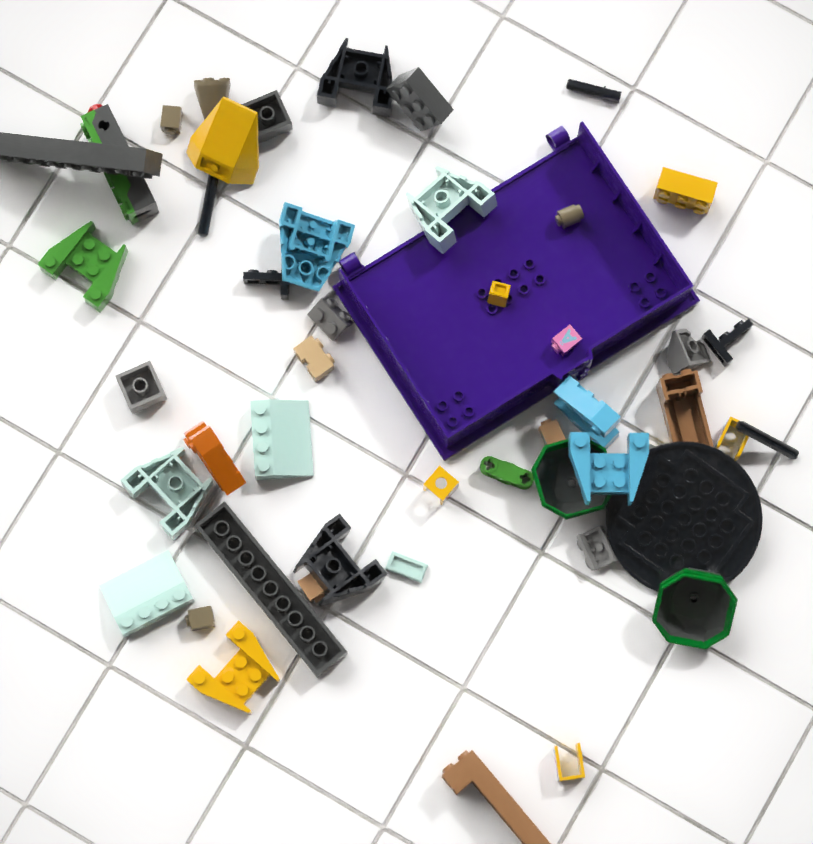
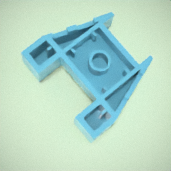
M569 375L555 389L553 393L559 398L554 404L581 432H590V440L607 449L619 437L620 431L615 427L620 422L621 416L604 401L600 400L599 402L594 398L595 395L591 391L585 390L578 381Z
M570 432L568 436L569 459L574 468L585 505H589L591 494L627 495L628 505L631 506L649 454V433H629L627 436V453H590V432Z

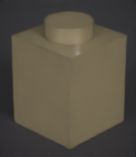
M162 106L160 127L161 131L166 135L181 134L183 117L181 106Z
M211 605L188 610V615L185 616L187 627H191L192 631L216 627Z

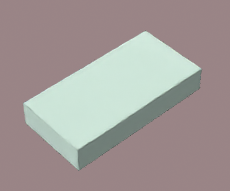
M392 551L385 570L422 583L428 564Z

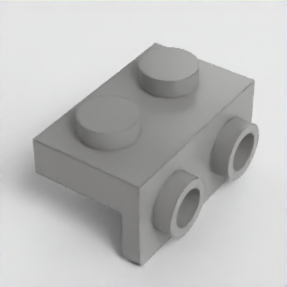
M329 296L321 298L307 314L332 341H335L347 327L352 326L354 323L350 315L342 311L338 307L337 301Z
M602 525L576 535L578 539L577 545L583 551L585 564L591 571L599 570L618 561Z

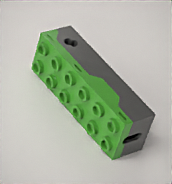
M102 104L92 105L88 112L81 116L83 122L80 123V126L88 142L128 146L109 104L104 106ZM104 172L126 221L130 220L131 224L134 225L159 213L156 201L144 178L140 176L128 177L123 174L111 175Z

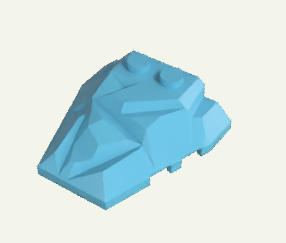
M284 202L279 219L282 281L319 292L331 274V270L341 259L340 256L350 245L355 225L339 219L331 221L304 212L302 207Z

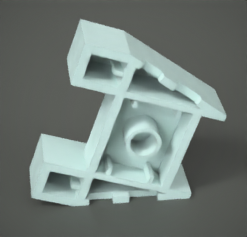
M437 166L435 167L437 179L416 197H413L409 192L406 193L409 206L430 244L444 254L457 242L454 230L447 225L452 218L467 205L483 217L488 215L498 205L495 193L483 183L473 182L463 175L452 174L449 170Z
M184 447L178 448L160 458H155L144 465L135 467L120 480L122 486L134 499L150 486L172 509L159 523L160 527L173 541L189 527L213 485L212 477L202 483L180 460L186 454Z

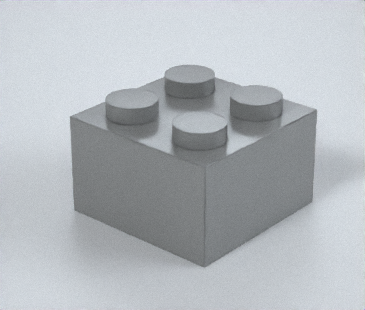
M150 360L115 375L132 415L167 400Z

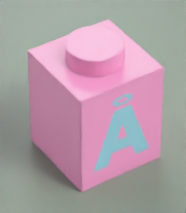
M568 325L552 338L551 347L557 354L560 353L564 356L577 346L582 338L571 325Z

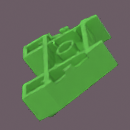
M90 221L51 247L37 265L41 271L55 281L68 266L92 283L83 295V298L87 304L101 313L113 297L128 249L123 244L116 253L91 234L95 231L96 227L94 222Z

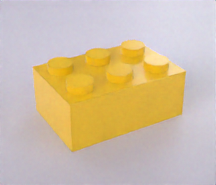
M663 167L653 199H656L661 204H674L679 209H691L696 214H707L712 205L718 182Z

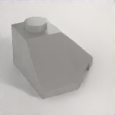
M687 329L672 332L666 359L668 367L673 374H678L685 369H694L711 362L705 345L700 340L695 341L691 337V332Z

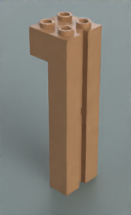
M685 369L680 371V375L675 376L673 373L662 375V378L659 379L656 385V390L670 442L692 441L714 447L701 399L703 390L698 371Z
M466 749L458 756L457 759L459 761L456 764L450 763L442 770L444 773L441 776L442 779L456 795L472 783L522 844H551L473 750L468 752Z

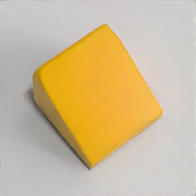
M492 281L487 303L506 307L511 285Z

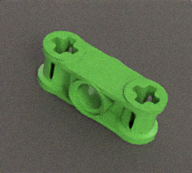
M486 456L481 461L480 471L485 476L522 490L529 489L533 484V474L529 470L492 456ZM488 462L492 463L493 467L489 470L486 469ZM527 476L528 481L525 484H523L521 478Z

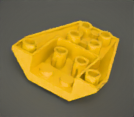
M223 97L190 138L186 153L194 167L228 184H253L259 169L258 112Z

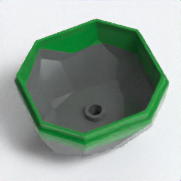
M568 439L544 445L531 469L542 507L566 520L603 510L611 495L591 494L589 505H585L574 468L569 459ZM590 440V453H607L605 447ZM570 479H573L575 481V485H570L568 481Z
M684 568L660 583L652 622L668 643L706 650L730 635L738 599L720 574L700 569ZM691 596H696L697 598H696V599H691L690 597H691Z

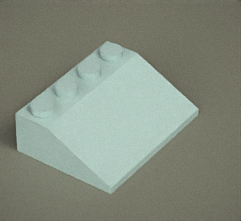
M276 399L250 401L256 480L314 476L309 401Z
M169 550L99 585L124 637L195 602Z

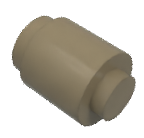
M579 204L557 211L555 216L557 225L559 227L562 226L563 229L581 222V219H584V213Z

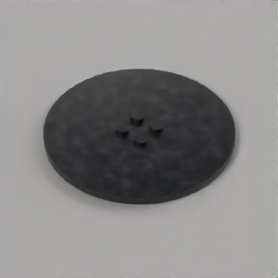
M669 442L649 449L647 461L631 506L628 505L627 495H611L607 503V534L617 560L634 579L657 592L662 581L684 568L718 573L728 584L749 564L758 547L762 532V506L757 489L750 476L736 460L725 452L698 442Z

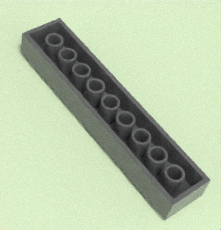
M0 132V160L5 162H21L27 165L38 164L44 167L55 166L61 169L72 168V170L78 171L89 170V172L94 173L106 172L111 175L123 174L128 177L140 176L145 179H152L153 176L160 177L163 154L149 149Z
M225 501L194 525L317 679L348 654L347 650Z

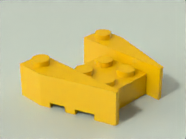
M238 620L227 632L226 637L239 647L240 650L215 678L198 665L186 680L201 694L251 715L252 711L245 704L270 676L278 683L280 679L253 632Z

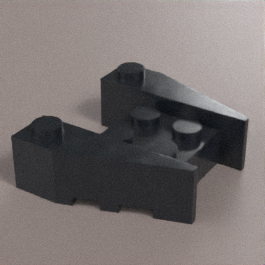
M345 38L338 53L332 59L328 69L320 79L317 104L336 107L340 88L375 94L372 114L391 118L394 100L386 90L393 82L388 45H385L384 53L379 54L349 48V38Z
M340 513L324 524L293 570L295 574L303 567H306L327 594L321 599L320 607L368 592L382 582L388 574L377 559L360 569L339 541L346 537L352 528Z

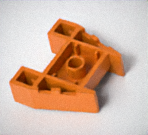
M204 421L183 433L186 437L183 440L188 448H191L194 454L197 453L218 486L227 496L247 483L212 428L206 425Z

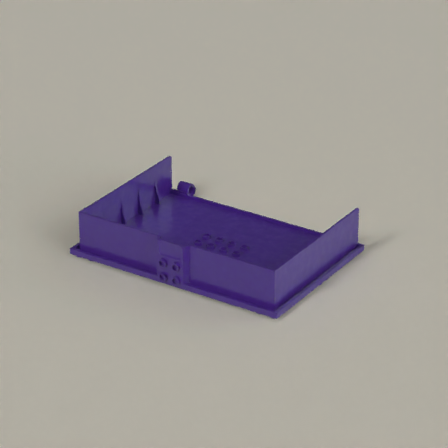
M583 121L580 122L577 137L570 140L568 132L562 125L545 135L553 152L492 188L491 191L495 193L498 206L488 215L483 217L467 205L452 218L447 225L454 230L457 242L444 254L430 244L424 231L365 267L361 264L355 252L339 260L341 266L338 269L340 282L333 285L332 289L443 461H446L552 395L555 389L569 375L575 380H582L593 368L700 302V299L693 290V283ZM573 204H579L584 213V219L565 229L562 226L559 227L555 220L557 211ZM492 281L511 285L506 307L487 303ZM568 325H571L582 340L577 346L562 356L552 349L551 340Z

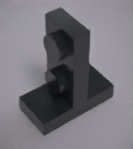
M282 267L281 273H278L276 270L259 272V270L255 269L243 272L244 284L281 285V300H289V283L282 281Z
M750 319L745 322L741 320L733 326L734 330L732 332H724L719 337V340L710 329L703 333L701 338L722 365L726 367L733 358L725 348L749 331L754 324Z

